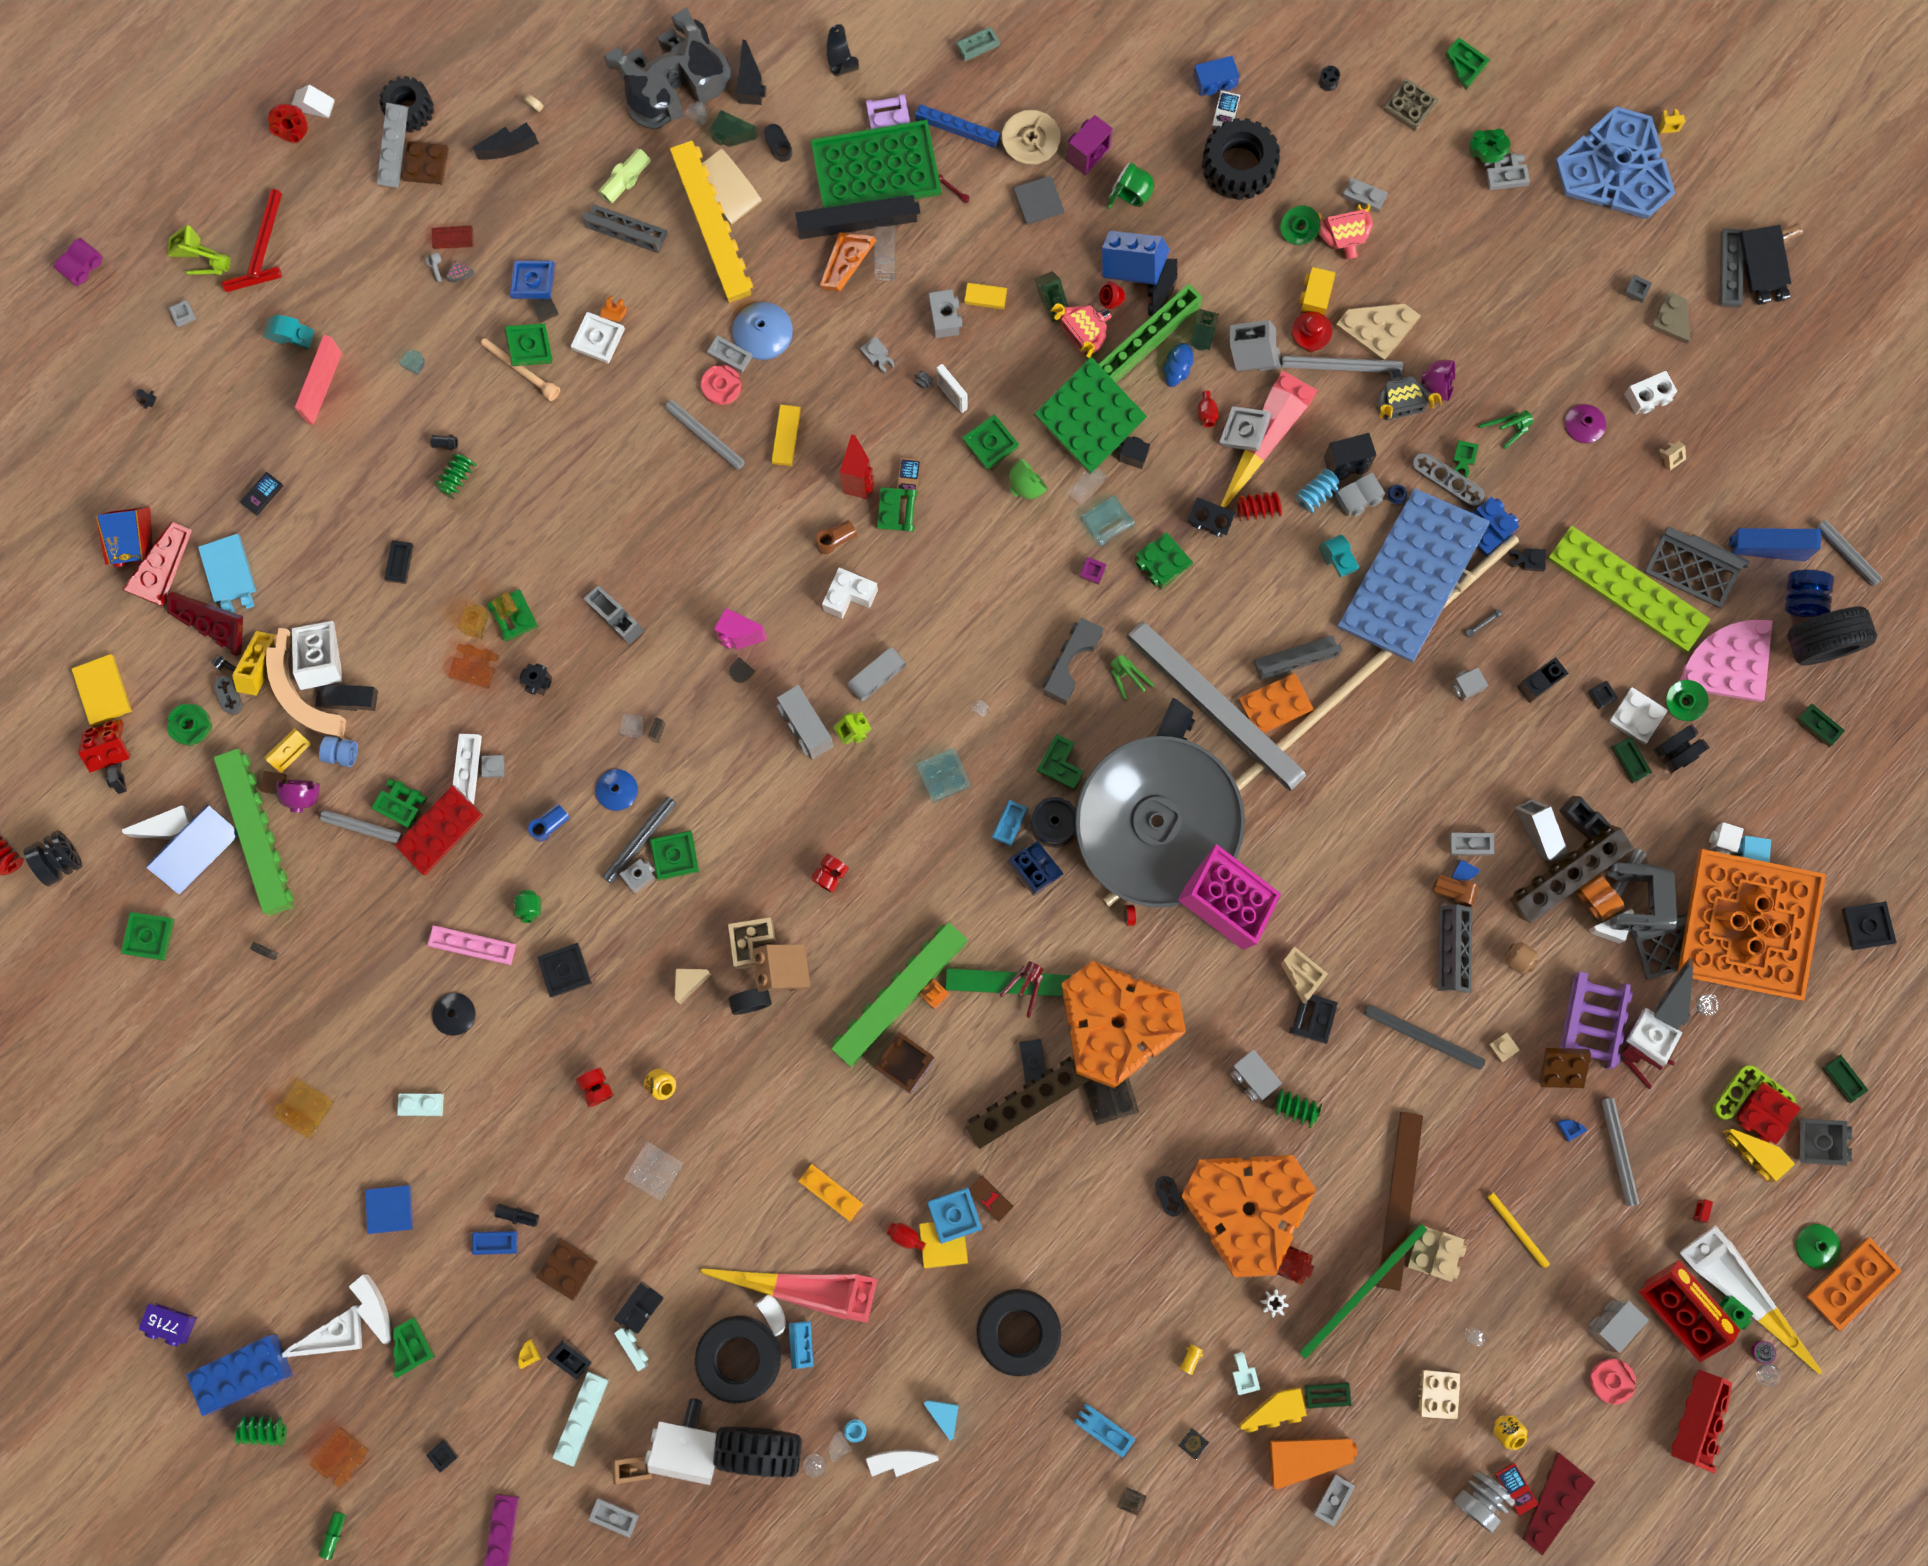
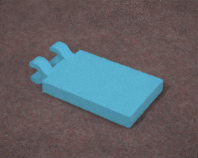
M235 534L199 546L214 602L217 605L220 604L221 609L233 613L235 611L231 600L237 598L241 599V603L243 606L245 605L246 609L254 607L251 593L256 592V587L240 535Z

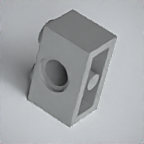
M953 289L929 293L935 338L959 335V327H963L961 315H957L956 311L959 308L958 296L954 297ZM948 311L951 314L948 316H944L941 313Z

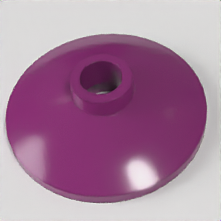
M1582 404L1575 406L1569 411L1565 419V428L1569 436L1575 441L1592 443L1600 439L1604 434L1606 419L1598 408ZM1584 419L1590 420L1591 423H1586Z

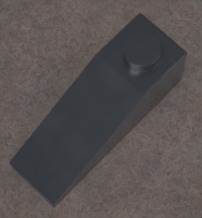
M742 40L736 91L738 103L762 105V98H766V85H763L762 76L747 41Z

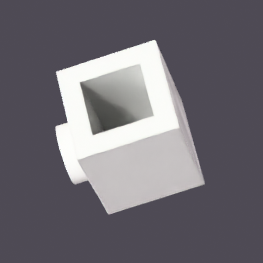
M1724 822L1717 825L1709 839V842L1712 843L1710 850L1729 855L1736 854L1744 829Z

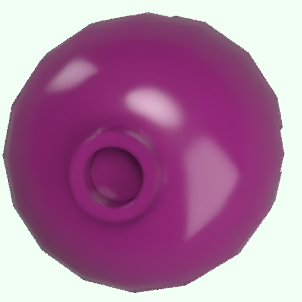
M1447 359L1435 361L1429 365L1427 372L1422 374L1421 383L1425 385L1426 390L1431 393L1440 394L1442 401H1450L1453 394L1454 386H1452V382L1456 377L1455 361Z
M283 780L276 781L278 801L283 806L290 808V812L301 813L303 808L313 806L318 799L320 783L318 782L313 786V781L288 780V784H282Z

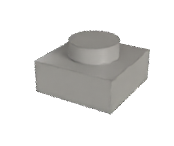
M503 755L482 756V777L504 778L505 757Z

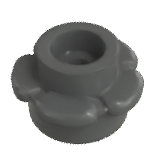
M920 370L918 374L914 375L916 378L915 383L923 389L931 387L930 384L933 379L927 373Z

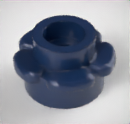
M1394 485L1387 490V498L1391 503L1402 504L1405 501L1404 499L1407 498V491L1402 485Z

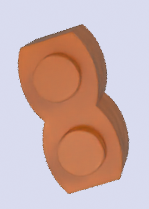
M1601 873L1581 886L1578 892H1576L1583 903L1587 901L1591 906L1589 908L1591 914L1596 919L1599 917L1603 922L1625 908L1623 900Z

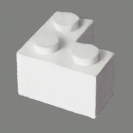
M839 568L822 603L823 610L843 619L851 601L870 608L878 592L877 583Z

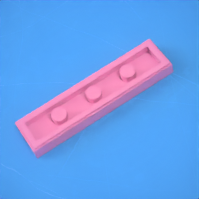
M434 925L432 926L427 944L428 947L511 965L516 944Z

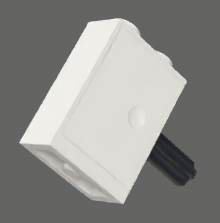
M696 1398L689 1400L683 1426L659 1422L658 1428L653 1429L651 1442H653L652 1451L648 1450L645 1458V1464L648 1465L649 1473L707 1485L711 1484L715 1468L713 1457L716 1433L696 1429L702 1406L701 1400Z

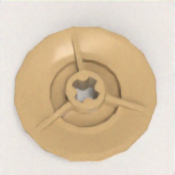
M1024 110L1014 114L1006 122L1002 131V144L1007 154L1015 161L1026 165L1040 164L1049 160L1057 152L1061 142L1060 129L1056 121L1048 114L1038 110ZM1030 137H1034L1032 142L1029 141Z

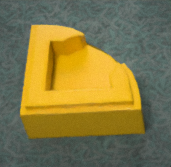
M533 1339L528 1340L520 1351L518 1358L520 1369L542 1359Z

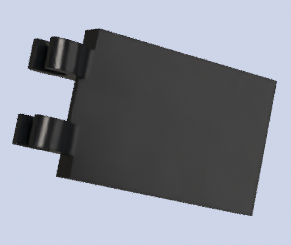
M1781 225L1740 232L1739 237L1749 291L1756 292L1757 305L1767 304L1766 302L1771 301L1768 291L1775 290L1777 302L1790 298V291L1786 286L1792 283Z

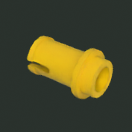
M1191 1344L1190 1347L1186 1348L1188 1352L1180 1369L1193 1375L1199 1358L1203 1357V1354H1201L1203 1349Z

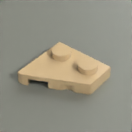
M1296 947L1289 952L1281 963L1304 1004L1328 975L1327 972Z

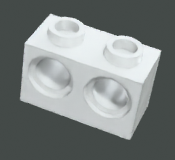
M1664 371L1630 386L1624 395L1636 415L1641 412L1646 414L1659 404L1661 406L1669 404L1673 401L1672 398L1678 391L1667 371ZM1657 388H1661L1664 393H1660ZM1639 396H1643L1646 401L1641 400Z

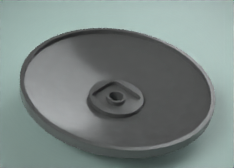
M1153 736L1127 742L1108 753L1092 769L1085 780L1075 811L1077 844L1085 864L1094 877L1106 889L1118 897L1148 907L1182 905L1178 899L1186 883L1214 845H1219L1236 859L1244 836L1245 815L1243 801L1238 786L1228 769L1205 748L1193 742L1175 737ZM1155 815H1159L1162 818V823L1158 827H1154L1151 823V819Z

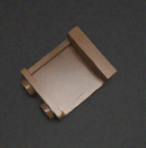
M765 945L753 949L757 990L759 992L770 989L798 991L810 987L805 945Z

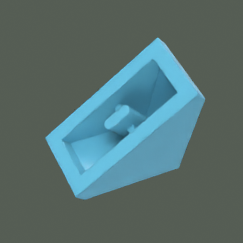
M926 1400L924 1405L951 1441L954 1439L959 1404Z

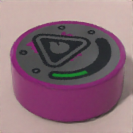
M1758 1341L1752 1346L1751 1354L1758 1363L1769 1364L1776 1357V1349L1770 1342Z

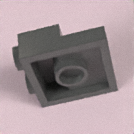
M1800 1119V1163L1847 1166V1162H1852V1149L1847 1148V1140H1852V1127L1847 1126V1121Z

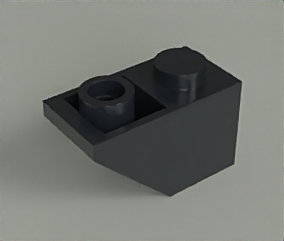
M1555 657L1523 680L1517 688L1528 702L1531 703L1569 673Z

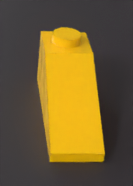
M255 632L232 675L236 692L257 696L267 673V647L274 648V637L276 634Z

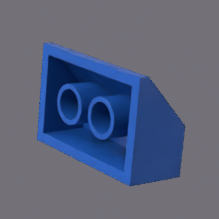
M1109 231L1102 247V276L1106 279L1156 285L1170 248L1162 236Z

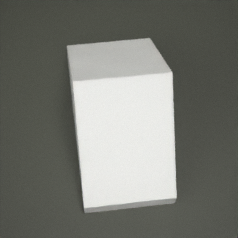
M307 85L296 90L291 105L299 107L304 113L329 118L335 100L313 86Z
M1630 909L1624 913L1634 914L1633 909ZM1610 919L1588 929L1591 934L1619 944L1626 941L1628 934L1626 930L1611 929Z

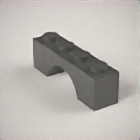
M1083 618L1080 619L1079 623L1075 622L1070 631L1073 635L1069 641L1065 640L1061 648L1063 652L1061 658L1055 659L1051 668L1054 671L1051 677H1046L1042 685L1045 688V696L1064 705L1067 704L1076 685L1068 670L1069 662L1075 655L1081 652H1094L1104 628Z

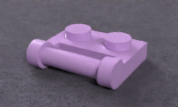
M905 94L878 101L866 100L871 129L910 123ZM897 105L901 107V109L874 113V109Z

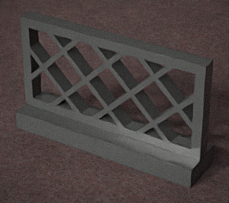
M1668 526L1664 529L1644 573L1721 608L1745 562ZM1664 542L1671 544L1675 553L1664 556L1662 551ZM1684 552L1690 553L1694 562L1683 565L1680 554ZM1676 555L1680 567L1669 570L1666 558ZM1662 560L1665 572L1657 573L1652 571L1651 568L1654 562ZM1703 561L1709 562L1713 571L1702 574L1699 563ZM1695 564L1699 576L1688 579L1685 567ZM1681 569L1684 581L1676 582L1672 579L1670 572ZM1722 570L1732 573L1730 580L1721 583L1718 574ZM1714 573L1718 585L1707 588L1704 576ZM1700 578L1703 590L1695 591L1692 589L1689 581ZM1719 587L1722 595L1719 602L1711 598L1708 590Z
M1688 913L1677 916V924L1674 930L1656 932L1629 931L1631 938L1635 940L1646 979L1678 971V966L1673 967L1667 962L1672 953L1680 957L1681 953L1674 949L1679 940L1683 941L1681 936L1685 930ZM1669 933L1676 937L1671 947L1661 943L1665 934ZM1649 939L1655 942L1650 953L1643 949L1641 941ZM1659 945L1669 950L1664 960L1654 956ZM1652 958L1661 963L1658 971L1650 973L1648 966Z

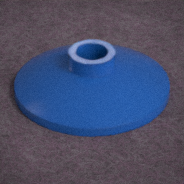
M610 770L604 773L596 784V797L600 804L609 810H624L632 805L637 797L638 786L636 780L630 773L624 770ZM614 785L619 786V790L617 792L612 791V787Z

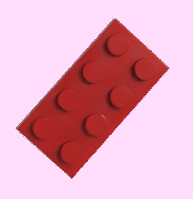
M452 785L395 846L422 875H427L475 825L483 814L455 785Z

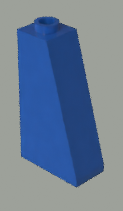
M1738 528L1729 538V547H1731V552L1736 555L1806 562L1821 549V529Z

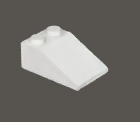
M334 621L292 628L293 675L300 690L342 682L341 662Z

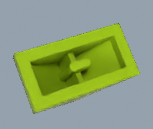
M186 225L169 237L167 256L199 257L198 254L178 248V245L181 244L199 250L200 237L191 226Z

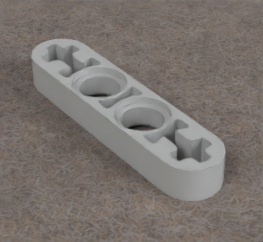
M1422 452L1415 457L1413 465L1416 470L1468 504L1479 505L1484 500L1485 492L1480 486L1431 454ZM1424 457H1426V462L1429 465H1432L1433 462L1437 465H1435L1432 468L1431 473H1429L1428 470L1430 469V467H1428L1427 465L1421 467L1419 465V458L1423 459ZM1437 468H1444L1446 471L1445 478H1437L1435 470ZM1453 480H1462L1463 488L1460 490L1454 489L1452 486ZM1470 485L1471 487L1468 490L1472 493L1478 491L1480 499L1472 500L1470 493L1466 492L1465 495L1462 493Z

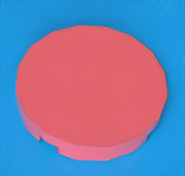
M727 365L713 366L705 371L701 378L703 395L713 404H729L741 392L742 384L739 374Z
M1607 1358L1599 1361L1593 1367L1590 1374V1385L1593 1393L1600 1400L1608 1404H1621L1633 1396L1636 1377L1627 1363L1618 1359Z

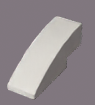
M369 1274L362 1275L349 1286L362 1302V1305L356 1311L383 1344L390 1343L392 1341V1329L384 1299Z
M911 1449L881 1452L866 1458L872 1476L894 1469L896 1477L939 1460L936 1453Z

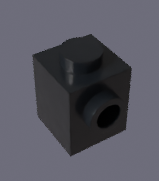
M1127 437L1125 443L1122 442L1117 452V454H1120L1119 462L1143 469L1150 444L1143 442L1138 437Z

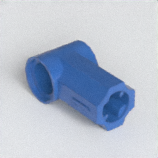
M558 803L539 819L531 821L528 831L534 840L543 842L549 838L552 832L567 822L570 817ZM543 826L544 832L542 834H534L536 827Z

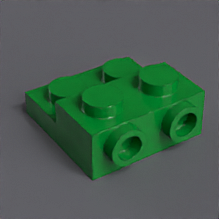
M1167 532L1155 542L1149 543L1135 556L1136 566L1141 571H1145L1149 575L1150 582L1161 590L1193 565V561Z

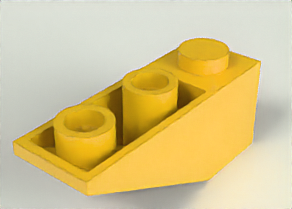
M1734 1129L1723 1131L1727 1136V1142L1741 1151L1742 1158L1748 1164H1753L1758 1170L1757 1174L1764 1181L1777 1182L1795 1165L1778 1146Z
M1296 1387L1275 1392L1238 1424V1428L1244 1429L1245 1433L1257 1431L1258 1426L1261 1425L1272 1428L1280 1426V1421L1288 1420L1289 1423L1302 1421L1301 1417L1307 1415L1301 1389Z

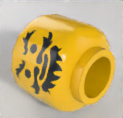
M657 1068L650 1071L645 1077L644 1088L647 1093L657 1100H665L675 1092L676 1081L664 1069Z
M1513 1415L1500 1416L1495 1421L1493 1434L1504 1448L1517 1450L1524 1446L1527 1441V1429L1517 1417Z

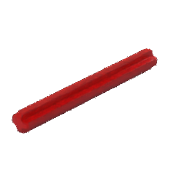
M271 189L247 270V274L250 277L258 278L282 196L278 189Z

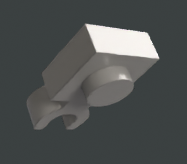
M876 336L860 348V352L872 366L876 363L879 364V369L883 374L886 373V369L883 367L884 364H890L892 368L895 367L894 361L890 357H886L889 354L888 350Z

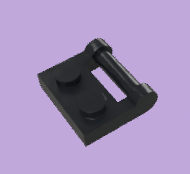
M1312 995L1305 1004L1300 999L1293 1027H1290L1289 1034L1327 1044L1338 1002ZM1308 1002H1312L1314 1007L1306 1031L1301 1029Z

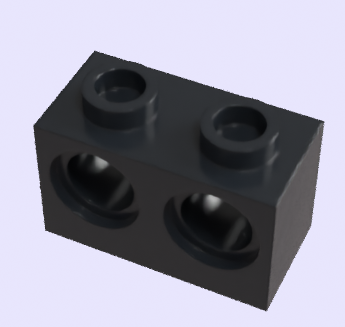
M1197 497L1188 521L1192 522V527L1200 530L1206 527L1211 529L1210 534L1222 537L1223 534H1228L1236 512ZM1200 508L1205 509L1208 513L1207 518L1203 521L1198 520L1196 517V512ZM1218 516L1226 518L1227 524L1225 527L1219 528L1216 526L1215 519Z

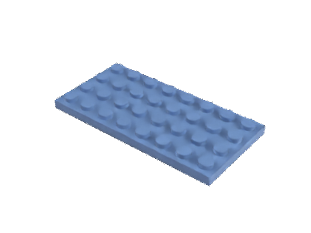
M1414 488L1338 624V629L1414 663L1487 530L1490 521Z

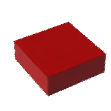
M1707 1199L1698 1200L1693 1221L1708 1223L1713 1201Z

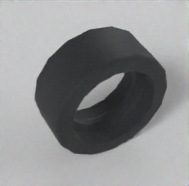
M757 988L734 994L728 998L733 1015L751 1013L772 1005L769 990L759 992Z

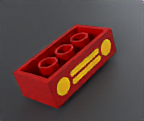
M1680 1260L1647 1279L1639 1291L1640 1295L1699 1363L1732 1345L1741 1331Z

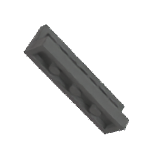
M593 205L590 213L585 212L582 217L585 228L658 254L668 233L665 229L597 205ZM596 212L605 214L606 219L596 216ZM618 219L622 220L624 225L618 224L613 221ZM632 227H641L643 232L635 230ZM655 232V233H658V234H661V235H660V237L658 238V237H655V236H652V235H649V234H652V233Z
M1332 635L1254 659L1253 662L1261 681L1339 657L1342 647L1341 644L1336 645Z
M1457 904L1439 906L1438 991L1471 993L1472 908ZM1462 912H1464V922L1462 921ZM1461 934L1464 936V943L1461 940ZM1461 955H1462L1463 958H1464V963H1463V964H1462V962H1461ZM1461 976L1463 977V987H1461Z

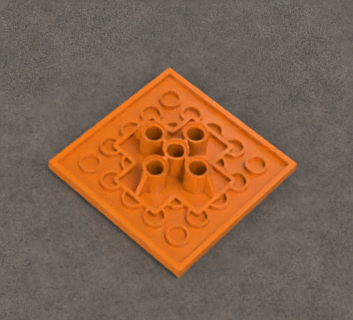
M1699 849L1677 974L1688 958L1693 960L1692 979L1805 1001L1826 874ZM1758 900L1762 902L1760 909L1757 906ZM1734 916L1737 918L1736 926L1733 925ZM1754 921L1758 922L1757 930L1753 927ZM1775 925L1779 927L1778 934L1774 931ZM1751 942L1754 943V950H1753V951L1750 950V943H1751Z

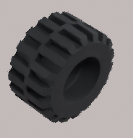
M404 76V79L396 77L397 80L395 81L390 80L388 86L384 85V92H380L381 99H379V104L384 115L386 103L400 105L404 101L415 100V103L408 108L406 130L409 133H413L415 129L420 131V127H426L428 125L427 121L432 120L431 114H434V104L424 84L421 81L418 82L414 77L410 79L409 76Z

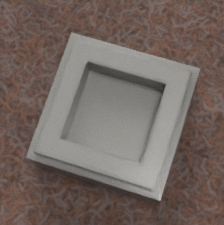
M188 300L169 307L174 322L178 327L197 319Z

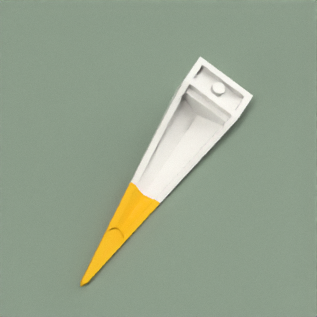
M1716 1225L1680 1251V1254L1696 1272L1725 1295L1734 1296L1754 1313L1752 1315L1753 1318L1782 1341L1814 1371L1821 1374L1819 1366L1733 1243L1726 1238Z

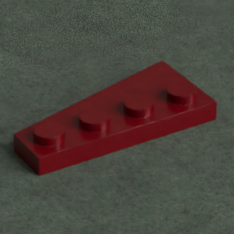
M175 592L168 594V614L187 626L192 625L201 635H208L216 640L215 643L217 645L227 647L233 655L238 656L242 653L243 616Z
M1559 1452L1556 1453L1555 1462L1548 1473L1543 1492L1540 1493L1538 1498L1539 1505H1537L1535 1512H1533L1523 1536V1540L1541 1555L1546 1552L1596 1483Z

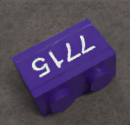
M151 1303L146 1308L138 1330L145 1332L144 1336L152 1339L161 1337L166 1339V1344L178 1346V1344L188 1342L197 1317L157 1303Z

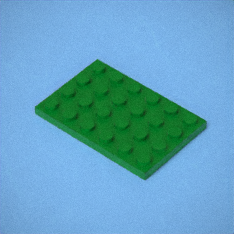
M928 120L811 139L823 208L914 195L915 200L942 195Z

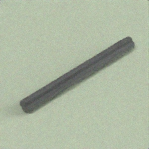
M1368 1005L1365 1009V1016L1478 1070H1481L1485 1065L1486 1060L1373 1005Z

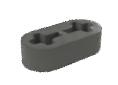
M227 676L217 678L214 688L222 709L230 715L240 713L243 703L239 692H236L234 681ZM224 682L230 684L227 686L228 693L222 689ZM229 698L236 703L233 709L227 707L230 705Z

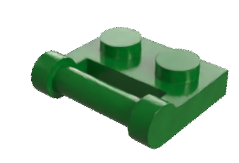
M881 487L877 529L914 532V503L918 491ZM901 496H907L905 524H899Z
M520 589L498 600H492L486 605L488 610L492 611L502 632L501 637L504 642L538 627ZM506 607L515 629L509 630L499 608Z

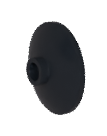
M446 994L436 1002L433 1008L432 1018L434 1025L440 1032L446 1035H461L473 1025L476 1014L475 1007L472 1001L463 994ZM450 1010H455L454 1017H449Z

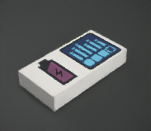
M1221 91L1212 129H1215L1217 126L1221 127L1222 123L1227 120L1232 122L1235 119L1240 95Z

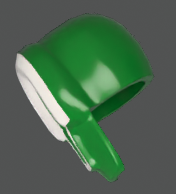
M1127 163L1112 188V192L1108 197L1107 208L1110 210L1117 197L1122 198L1133 206H1143L1150 199L1154 191L1153 177L1147 171L1137 167L1135 163Z

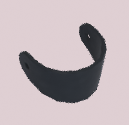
M841 24L832 26L827 38L828 64L832 74L836 77L859 70V61L857 57H853L850 54L845 28Z

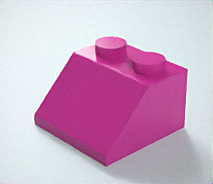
M725 608L714 629L717 639L720 641L719 644L727 649L733 647L738 650L763 642L767 638L762 625Z

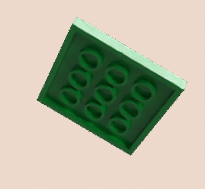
M1092 357L1033 414L1089 474L1147 418L1145 413Z

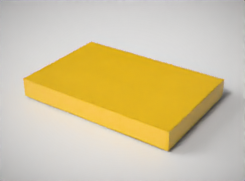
M109 654L72 668L89 724L92 727L132 712L114 655Z

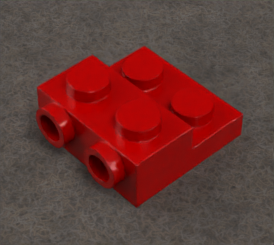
M1762 1081L1737 1113V1117L1740 1120L1739 1125L1749 1132L1753 1129L1759 1133L1758 1138L1762 1141L1777 1144L1789 1129L1788 1125L1800 1111L1801 1107Z

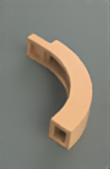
M278 628V634L274 637L275 648L267 647L266 654L268 679L277 700L293 718L311 731L322 736L328 735L343 740L346 719L341 715L329 714L312 708L297 693L289 669L292 633L288 629Z

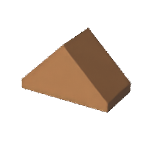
M646 1455L619 1457L612 1460L613 1484L652 1479V1473H649L648 1465L645 1464Z

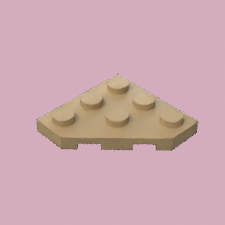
M1406 304L1348 309L1337 322L1335 328L1377 359L1386 360L1420 319L1421 315Z

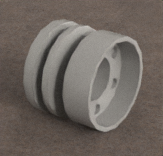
M1476 1471L1473 1476L1480 1484L1477 1485L1471 1480L1468 1481V1484L1474 1490L1473 1494L1461 1490L1453 1502L1493 1534L1501 1523L1495 1511L1499 1510L1504 1514H1508L1509 1511L1501 1503L1504 1501L1513 1507L1516 1502L1498 1482Z

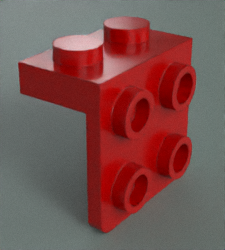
M110 720L100 727H90L82 733L78 754L89 773L130 759L131 754L121 739L124 725L122 720Z

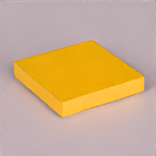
M934 1222L920 1224L921 1241L926 1243L922 1251L924 1268L968 1263L965 1236L941 1244Z

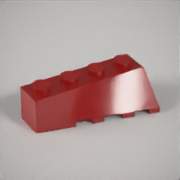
M1698 1369L1697 1375L1694 1376L1692 1381L1691 1394L1685 1403L1686 1409L1683 1418L1679 1421L1677 1437L1672 1443L1671 1456L1715 1474L1716 1466L1713 1465L1714 1454L1719 1455L1720 1451L1717 1439L1718 1434L1724 1430L1725 1424L1722 1413H1726L1728 1409L1732 1382Z

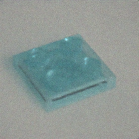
M955 748L916 764L932 803L971 788L970 781Z

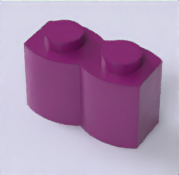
M78 238L70 245L67 252L56 261L53 267L77 287L87 280L90 271L100 266L103 256L83 239Z

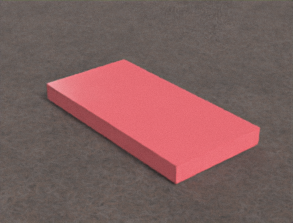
M327 335L322 337L294 407L306 423L311 425L315 423L342 355L336 343Z

